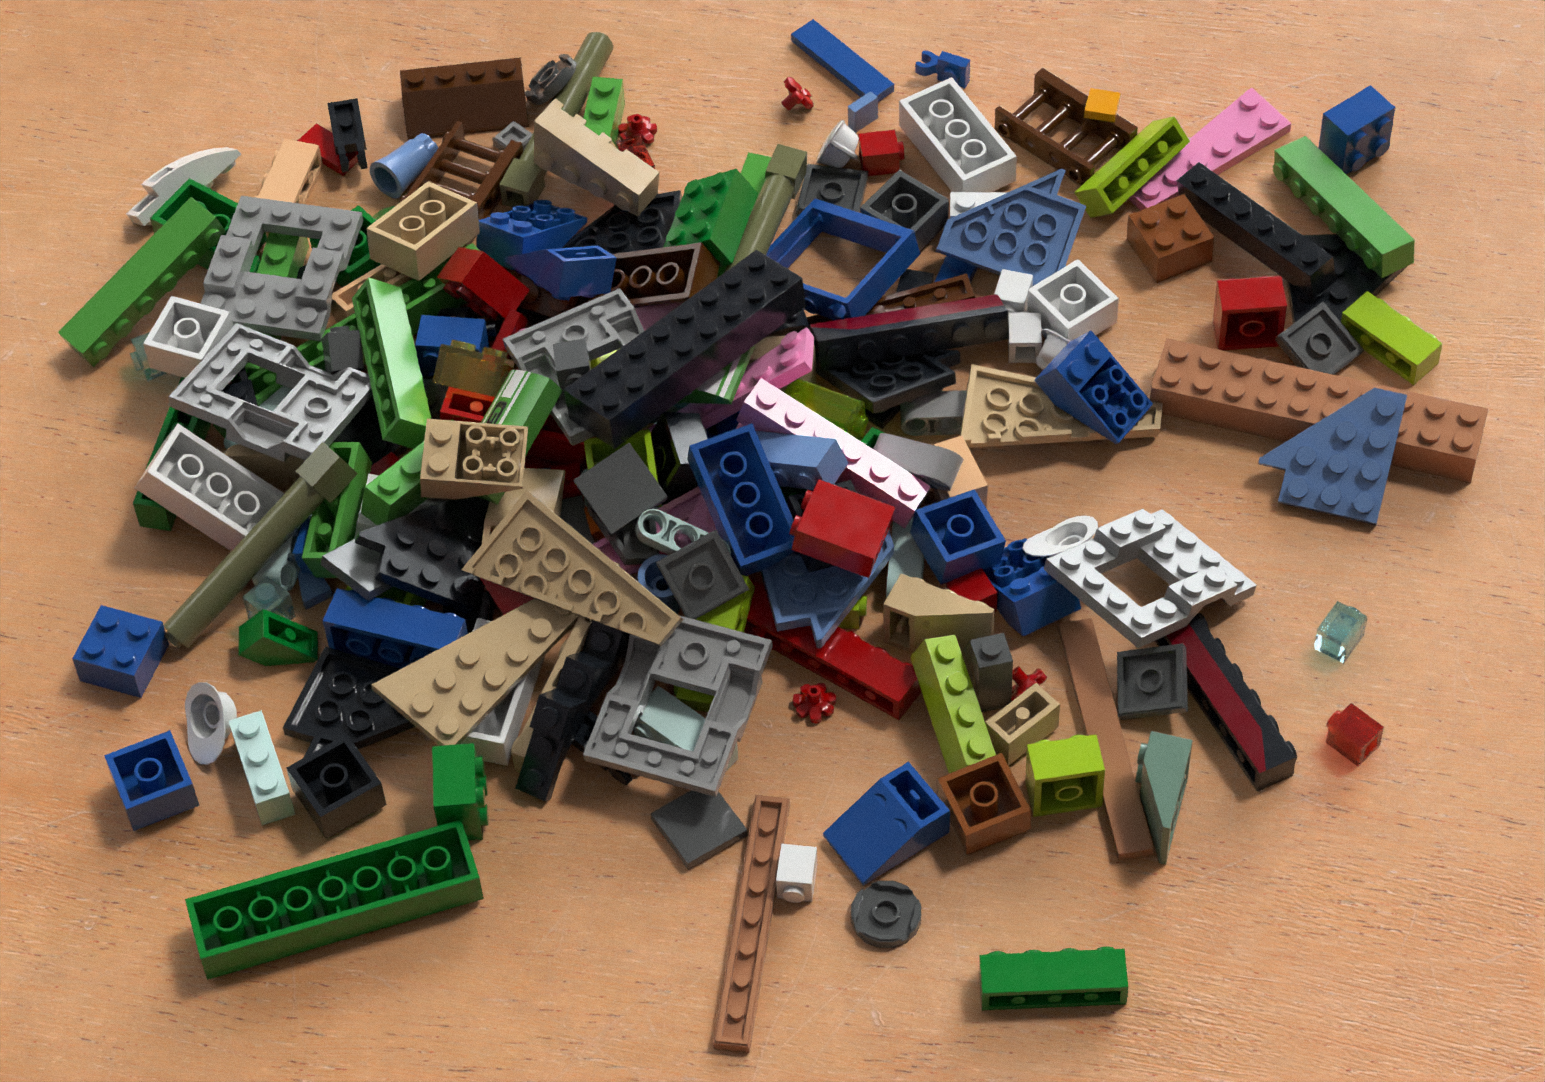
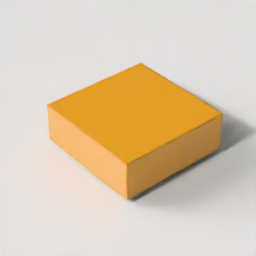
M1090 88L1084 118L1115 123L1121 93Z

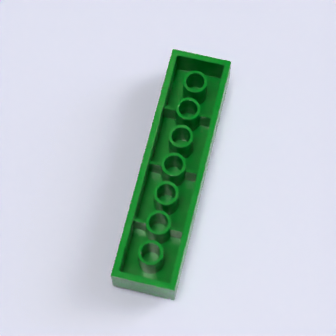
M457 820L187 898L185 902L206 978L209 980L482 900L484 897L480 877L462 820Z

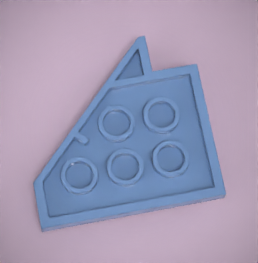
M1059 169L948 219L935 252L997 275L1001 274L1002 269L1033 275L1034 286L1066 266L1086 205L1057 195L1066 171Z
M1373 388L1260 457L1259 465L1285 470L1278 503L1377 525L1407 395Z
M888 531L869 578L837 566L809 573L800 553L796 551L771 567L761 570L777 632L811 626L816 647L821 648L894 555V544L890 531Z

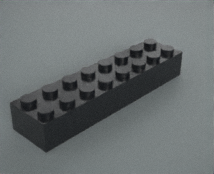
M755 250L565 388L564 394L569 419L613 449L617 448L806 307L803 278L760 251Z

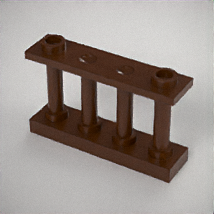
M1041 68L1035 74L1034 95L1014 113L1008 112L1001 106L995 109V130L1002 137L1015 142L1055 169L1066 170L1064 174L1074 183L1083 185L1094 175L1095 165L1114 148L1121 150L1137 136L1138 127L1118 114L1116 115L1115 123L1084 118L1088 96L1044 68ZM1042 103H1047L1057 109L1036 129L1023 121ZM1066 118H1071L1079 123L1080 126L1060 144L1047 136ZM1090 133H1095L1104 139L1084 159L1071 152Z
M457 121L453 128L445 133L442 144L407 195L401 197L399 203L429 181L477 202L478 219L488 218L502 199L500 183L513 159H519L522 155L523 145L521 142L511 139L506 148L499 152L467 141L464 136L463 123ZM461 151L495 164L490 171L484 173L453 161ZM445 173H449L481 185L476 193L468 194L439 184V181ZM476 236L468 243H466L462 248L471 244L476 238Z

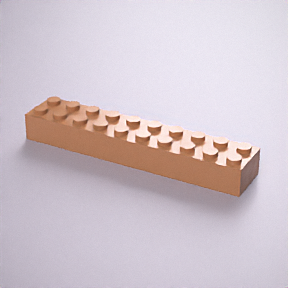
M1168 338L1165 341L1150 393V401L1163 403V415L1284 442L1373 388L1406 394L1407 400L1391 466L1471 483L1488 413V408Z

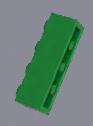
M1104 946L1096 950L1065 948L1055 952L1028 950L1024 953L1008 954L1002 951H994L985 955H979L982 1011L1127 1004L1128 977L1125 948L1115 949Z

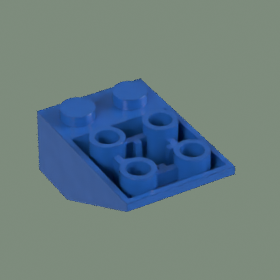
M535 200L534 204L515 206L511 211L492 213L490 217L479 220L480 233L476 238V247L480 251H484L501 266L516 271L515 268L504 262L505 257L546 249L562 248L587 223V217L576 214L575 210L570 208L556 207L549 200Z
M600 246L546 249L505 257L504 262L515 268L518 274L525 275L533 280L536 286L552 293V297L559 300H569L571 296L594 298L597 294L610 293L617 257Z
M1092 330L1070 341L1034 380L1054 405L1115 444H1118L1153 405Z
M1026 538L1013 541L1005 547L1000 564L983 569L997 591V610L1007 624L1022 636L1030 634L1081 609L1079 599L1044 570L1046 559L1050 557H1034L1023 551V544L1027 541Z
M908 761L880 778L823 832V837L864 886L950 833V810Z

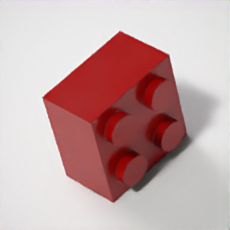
M462 247L457 248L437 276L445 284L443 289L449 295L456 299L461 297L468 303L466 307H470L477 317L482 318L486 316L492 321H495L496 318L505 320L509 310L516 311L530 291L529 288L484 251Z
M1282 276L1217 280L1213 326L1218 350L1280 347L1274 339L1284 331L1287 302Z

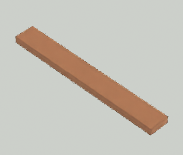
M1089 618L1059 623L1058 631L1085 735H1097L1104 763L1103 804L1118 861L1153 855L1150 834L1093 620Z
M755 795L713 1041L714 1049L750 1053L775 902L776 877L781 844H784L790 810V798Z

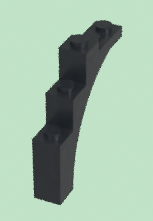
M592 620L583 651L566 656L557 688L542 693L538 697L529 726L533 728V732L515 789L543 801L551 799L563 761L584 718L601 691L625 663L630 634Z

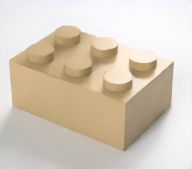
M429 181L367 228L370 259L418 281L454 254L458 247H463L480 233L477 202Z

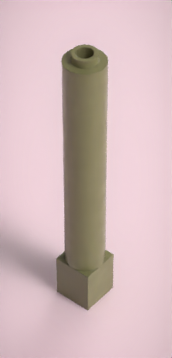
M601 32L587 34L573 59L577 64L573 76L550 101V103L554 99L564 104L562 110L572 117L579 114L589 95L592 78L599 77L613 51V43L606 34ZM534 133L520 158L513 159L500 183L502 205L513 208L515 206L534 204V201L538 200L545 187L544 177L548 171L534 164Z
M777 144L767 166L764 184L751 211L734 261L726 266L724 273L755 250L767 255L791 198L795 199L806 174V151Z
M324 442L296 470L300 477L164 624L167 630L164 636L174 646L180 648L183 644L189 648L325 499L331 503L358 474Z

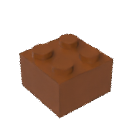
M1185 194L1128 215L1126 240L1156 283L1212 262L1214 236Z
M1002 753L937 778L938 797L950 810V823L966 855L1031 830V809Z

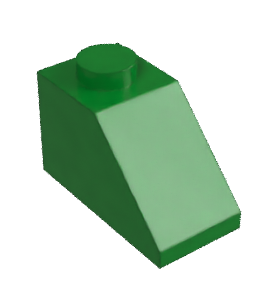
M262 609L239 626L238 655L264 666L314 663L318 660V632Z

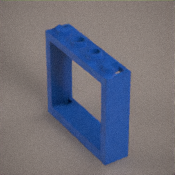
M814 198L771 244L766 256L788 268L821 232L885 252V256L846 298L803 284L806 304L804 310L835 321L865 316L920 255V250L914 230Z

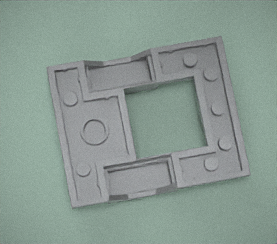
M241 196L227 234L220 236L203 282L205 293L200 304L229 311L233 326L237 323L265 334L321 341L330 317L332 291L339 271L347 269L363 223L362 212ZM264 232L320 239L318 247L312 248L302 279L249 272Z
M619 288L503 338L505 349L519 370L551 378L559 386L553 344L585 338L591 361L614 350L618 351L644 332L635 308ZM565 394L560 395L550 414L570 444L573 446L594 437L593 434L569 419Z
M236 323L168 396L169 407L225 428L226 439L285 462L290 455L306 460L322 442L329 447L373 396L368 374L351 367H347L334 374L315 368L308 364L294 345ZM248 362L277 373L276 383L292 389L273 412L221 391Z
M1141 509L1098 527L1094 539L1047 558L1044 565V570L1137 648L1186 627L1202 607L1221 599L1231 606L1253 596L1257 586L1243 572L1236 569L1221 557L1218 552L1211 549L1163 509L1152 514ZM1137 558L1166 581L1169 586L1164 597L1140 607L1101 573Z
M680 616L684 620L662 646L633 635L629 636L624 666L616 685L605 697L583 757L585 761L716 797L736 743L742 739L763 682L762 673L772 649V640ZM656 680L714 696L694 751L631 734L638 715H643Z

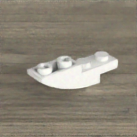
M228 147L213 148L190 154L166 165L141 184L148 194L126 215L135 224L142 226L151 225L150 217L189 178L211 188L214 184L213 180L220 173L224 174L236 164L235 160L241 153L237 149Z

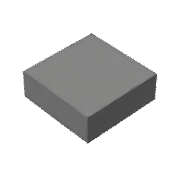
M513 121L492 138L493 146L499 150H504L512 139L521 142L524 151L532 133Z

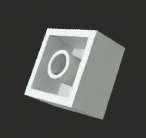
M1077 259L1028 289L1027 312L1041 313L1042 329L1052 330L1072 341L1090 330L1097 335L1117 323L1119 298Z
M171 296L143 343L150 368L186 378L233 327L230 312Z

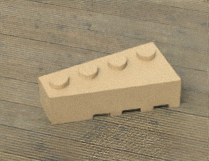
M554 99L534 121V164L545 171L565 179L571 184L591 192L596 197H601L622 210L639 216L658 194L659 172L629 150L625 149L623 152L618 150L612 138L603 132L600 135L594 133L585 126L587 121L578 114L572 117L562 110L564 104Z

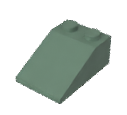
M1151 731L1148 744L1141 743L1137 759V764L1139 765L1135 782L1141 783L1140 799L1160 864L1166 865L1188 780L1193 740Z

